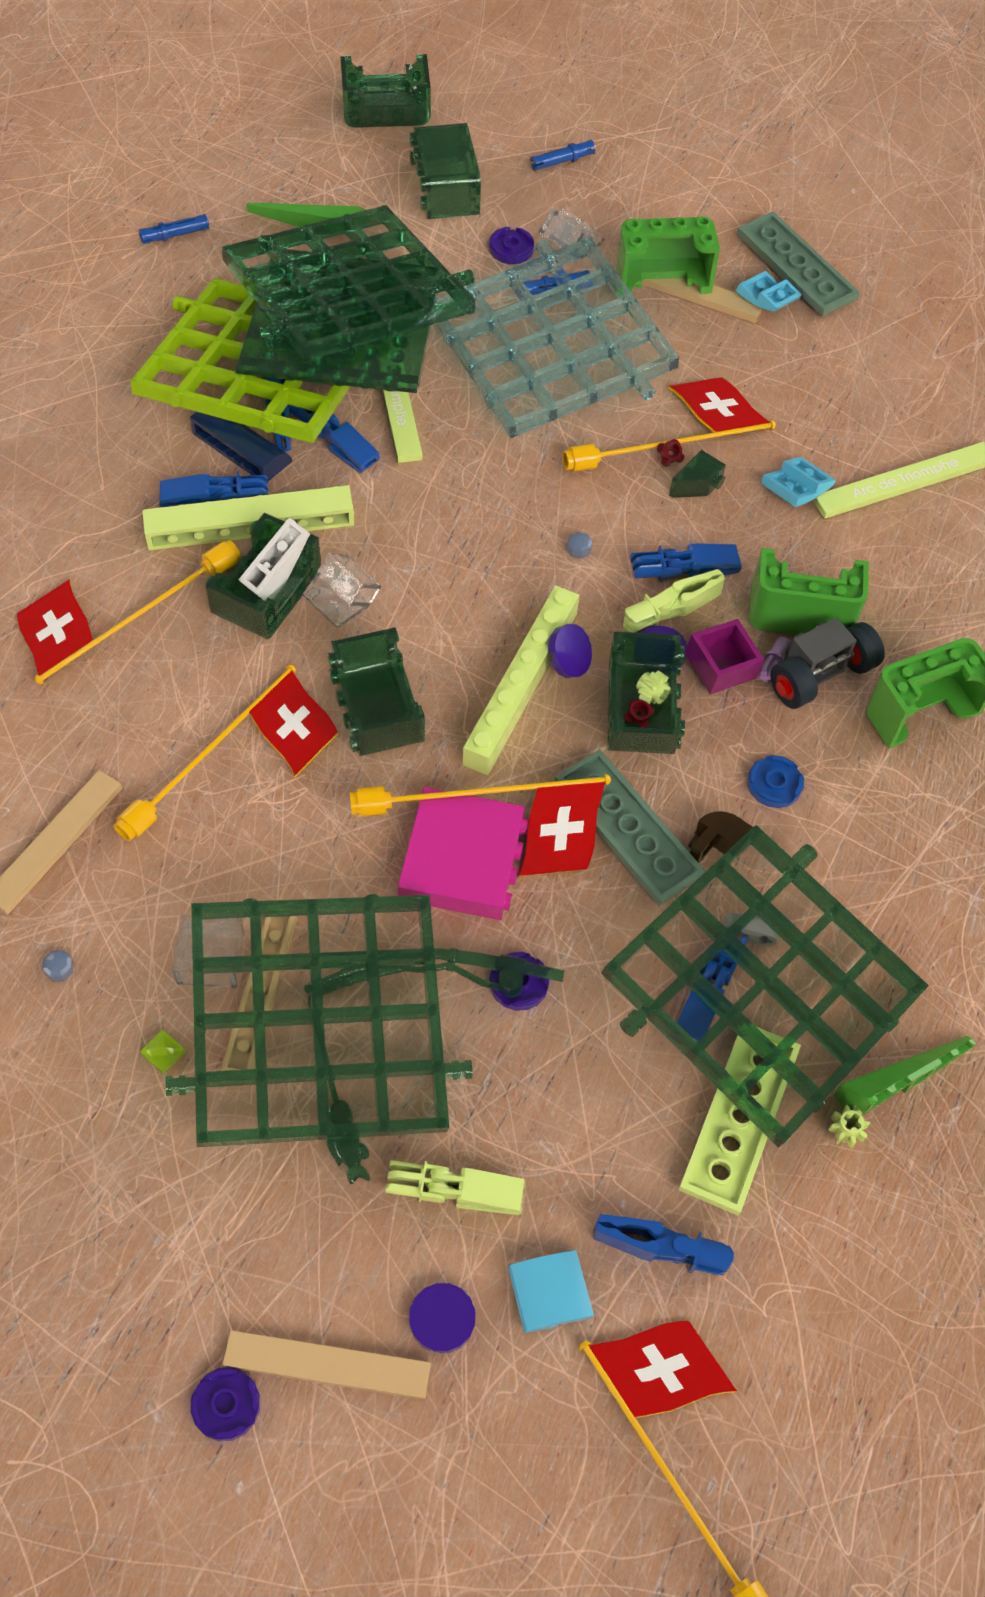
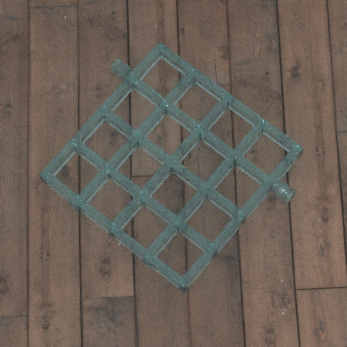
M590 237L557 251H554L546 239H541L535 246L541 257L428 302L429 314L442 332L445 343L451 346L485 398L487 407L493 410L510 438L634 386L637 392L640 393V396L644 400H648L656 392L649 380L672 371L679 366V356ZM587 256L597 270L571 280L562 266ZM549 271L559 286L532 296L523 281ZM608 284L618 299L592 309L582 294ZM511 287L520 302L493 312L484 297ZM569 299L579 315L553 325L543 310ZM472 303L481 317L453 328L444 313ZM628 312L639 328L613 338L602 322ZM530 315L540 331L513 341L503 326ZM590 328L600 344L573 354L563 339ZM491 331L501 347L473 358L463 342ZM650 341L661 358L635 368L624 351ZM550 344L561 360L533 371L523 355ZM611 358L622 374L595 385L584 368ZM511 361L521 377L493 388L483 372ZM571 374L582 391L554 402L544 385ZM531 391L542 408L513 419L503 402Z

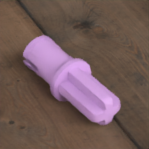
M778 637L772 649L765 654V662L758 674L759 680H763L764 683L771 681L770 673L772 667L784 661L790 651L792 644H790L791 641L788 638Z

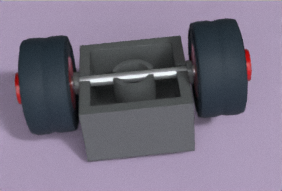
M837 617L828 622L823 621L813 630L807 633L801 632L793 638L789 654L786 657L787 659L774 665L771 669V683L782 703L791 709L800 708L817 697V685L844 672L847 666L858 674L866 673L879 666L885 658L884 645L875 629L865 622H858L846 628Z

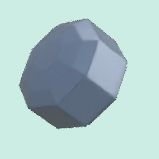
M576 532L569 536L566 550L572 557H586L590 555L592 539L588 534Z
M64 950L51 951L43 958L42 970L52 981H65L73 973L74 961Z

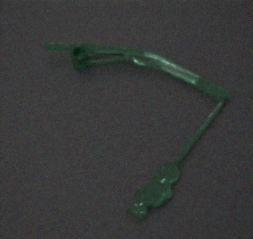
M429 948L390 954V956L353 967H345L340 971L305 985L304 991L310 994L308 996V1006L333 1104L326 1115L328 1123L332 1126V1132L326 1143L337 1165L340 1166L343 1162L348 1167L347 1179L349 1183L354 1184L358 1178L370 1181L367 1169L360 1165L362 1159L369 1157V1150L363 1143H360L357 1129L353 1124V1113L350 1106L345 1100H339L315 1000L346 986L349 987L356 983L401 972L434 973L442 970L456 972L482 987L499 990L504 996L512 998L522 992L525 974L563 982L565 970L528 963L527 959L504 954L495 956L479 952L461 951L455 948ZM440 959L448 961L447 963L432 966L400 965L419 960ZM455 964L473 965L500 972L499 983L484 980Z

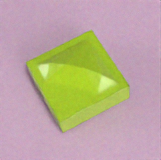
M161 1030L140 1053L141 1056L164 1075L185 1053V1049L164 1030Z

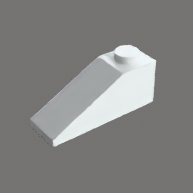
M289 517L239 578V581L269 605L285 586L310 533Z

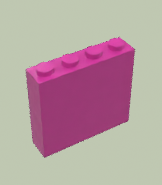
M424 787L422 794L448 791ZM469 795L420 800L398 884V900L502 920L503 911H509L512 900V893H508L509 884L515 885L518 868L513 867L515 859L520 860L524 843L519 842L520 834L526 835L529 818L524 817L525 806Z

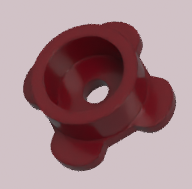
M672 439L665 444L660 443L657 446V452L660 453L662 458L661 464L665 467L670 466L674 462L681 463L685 458L680 442L676 439Z
M630 700L628 704L630 708L623 716L625 722L635 723L641 729L648 728L650 724L649 718L655 712L654 707L644 700Z

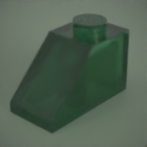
M701 450L672 478L669 496L672 498L708 496L714 489H719L724 483L726 464Z

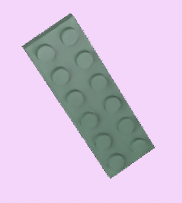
M774 211L738 227L737 235L782 279L788 280L802 294L801 297L822 317L858 300L860 292Z
M599 749L556 775L555 781L604 777V774H608L611 777V782L604 786L598 807L596 832L657 905L661 906L702 879L706 871Z

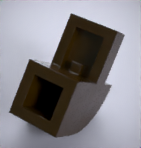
M716 811L708 813L698 821L695 836L688 845L691 849L690 854L700 863L714 847L732 860L748 841L753 827L729 812Z

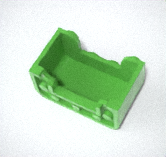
M701 216L629 219L623 222L616 265V278L620 297L632 296L633 288L635 286L641 288L642 280L685 278L687 286H692V283L699 286L700 294L712 293L720 253L713 221L708 217Z
M761 548L750 588L749 623L752 627L761 631L798 635L801 632L807 633L813 630L819 623L823 621L828 622L836 617L846 628L858 622L868 596L869 561L855 560L853 568L849 571L841 569L839 579L789 573L787 572L788 562L782 561L780 563L777 561L775 549Z
M962 638L895 662L883 669L867 705L866 713L888 749L905 742L908 736V729L905 725L907 717L945 701L951 712L959 718L967 719L982 714L985 708L984 651L974 640Z

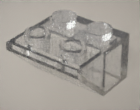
M551 208L538 232L580 259L586 257L605 240L598 235L600 232L598 229L563 208L560 211Z
M329 552L303 593V596L335 627L340 628L367 609L382 586L348 555Z

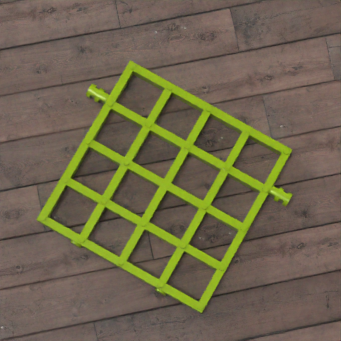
M213 278L196 300L177 295L174 297L173 310L185 314L130 382L132 394L255 427L267 433L273 432L314 443L366 362L369 361L388 366L391 360V351L376 348L385 333V322ZM218 297L242 303L236 312L212 306ZM259 307L283 313L278 322L254 317L253 315ZM299 318L325 324L320 333L293 327ZM200 320L224 326L218 336L193 330ZM340 329L367 335L362 344L334 338ZM241 331L266 338L260 347L234 341ZM282 342L308 349L302 358L275 352ZM180 345L205 351L198 361L173 355ZM323 353L350 360L344 370L317 363ZM222 356L247 362L240 373L215 366ZM265 366H273L281 372L290 374L284 384L257 378ZM160 370L185 376L177 388L152 381ZM306 378L333 385L327 396L299 389ZM202 382L228 388L221 399L195 393ZM245 393L272 400L265 411L237 404ZM287 405L315 412L309 423L280 416Z

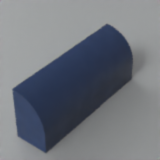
M195 412L190 416L193 435L250 475H267L269 482L293 462L289 454L247 425L200 412Z

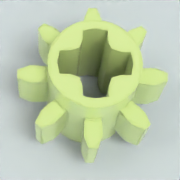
M659 670L656 673L653 671L651 673H644L636 685L640 694L639 699L649 704L651 702L653 704L664 702L671 690L667 682L669 677Z
M846 1105L842 1115L836 1111L833 1113L831 1119L835 1123L831 1124L828 1132H834L837 1144L840 1142L848 1143V1146L853 1148L856 1139L864 1142L867 1138V1134L862 1130L867 1129L870 1122L864 1121L860 1110H850L849 1106ZM850 1124L853 1128L849 1130L845 1126Z

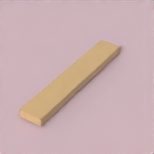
M685 278L642 280L643 286L755 324L763 311V308L747 301L740 294L714 285L712 293L700 294L699 286L693 283L692 286H687Z
M100 770L95 773L0 876L1 912L8 916L123 789L121 783Z
M268 907L221 1066V1076L252 1081L298 919L297 912Z
M230 1330L223 1367L426 1400L431 1362Z

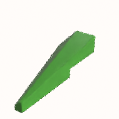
M247 203V210L250 213L310 230L314 224L347 235H351L355 227L360 228L368 216V210L359 206Z
M965 1036L842 1083L835 1091L834 1097L843 1108L848 1105L850 1110L856 1111L860 1109L863 1115H865L902 1090L903 1093H906L973 1048L976 1042L973 1038Z

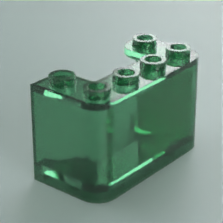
M416 54V61L413 65L405 64L406 74L363 75V67H356L352 63L351 56H340L344 120L348 126L354 128L421 126L428 123L431 117V86L427 54Z
M467 123L414 127L413 132L409 133L410 146L413 147V151H410V163L415 165L417 176L420 177L421 192H424V196H420L421 210H425L427 219L480 215L481 177Z
M264 512L258 521L253 522L250 528L252 549L247 555L241 557L237 568L232 574L230 573L226 576L222 573H216L210 576L206 583V591L211 613L265 639H269L318 576L321 568L319 537L310 533L286 584L274 599L268 597L266 600H262L240 582L239 578L285 523Z
M396 627L331 641L332 653H328L331 668L329 669L332 685L337 684L339 688L336 691V698L339 707L344 706L346 712L342 713L345 729L350 731L349 741L352 752H358L359 756L425 741V716L421 705L419 706L418 702H415L403 666V656L397 648L399 636Z
M614 632L608 668V751L675 754L676 749L681 748V740L685 735V720H681V708H677V700L681 698V683H677V675L680 676L681 663H684L685 646H680V635ZM659 670L669 677L667 682L671 690L668 697L661 704H653L652 702L650 704L654 707L655 712L649 718L650 724L648 728H640L635 723L625 722L623 716L630 708L628 705L630 700H640V694L636 685L641 676L646 672L651 673L653 671L656 673Z

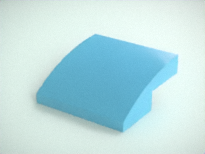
M767 271L740 283L735 290L752 304L774 312L802 296L788 280L785 279L778 283Z
M798 457L783 461L781 470L764 474L761 484L794 507L810 502L826 492L835 484V479L804 458Z
M576 1250L533 1258L508 1266L524 1333L552 1329L559 1324L588 1320L594 1316Z

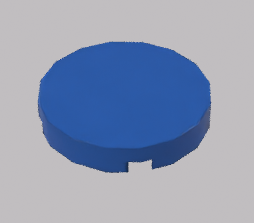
M771 755L753 764L748 774L747 785L751 795L758 802L768 807L782 808L790 806L798 800L804 788V776L797 769L798 766L793 761L782 756Z

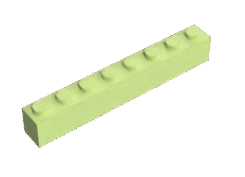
M349 485L142 510L148 550L272 536L278 532L289 517L306 531L354 526V511Z
M556 585L554 586L463 747V766L487 776L489 775L548 668L550 660H552V652L549 653L548 651L551 634L559 626L572 624L577 615L579 594Z

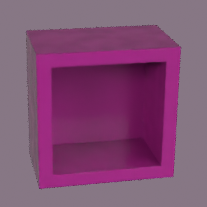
M739 619L691 634L685 650V655L710 695L756 679L764 663V658Z

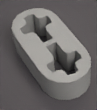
M729 913L724 916L722 927L726 928L724 935L729 937L731 931L737 933L735 939L738 940L745 936L748 938L747 942L757 945L774 946L777 944L779 927L776 924L737 913Z

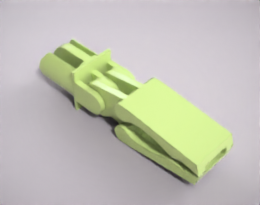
M717 569L676 581L671 587L652 598L645 594L644 601L625 609L624 630L628 633H635L651 625L658 626V622L676 616L684 617L721 595L725 582L723 573Z
M390 1160L389 1168L393 1171L388 1172L387 1181L390 1184L386 1185L385 1193L419 1198V1202L424 1200L443 1203L445 1199H456V1207L461 1209L511 1215L521 1214L523 1190L525 1187V1180L522 1178L470 1168H462L461 1174L457 1175L449 1172L450 1169L447 1167L427 1164V1161H425L424 1165ZM425 1173H430L431 1177L425 1178ZM423 1186L429 1188V1191L423 1192Z

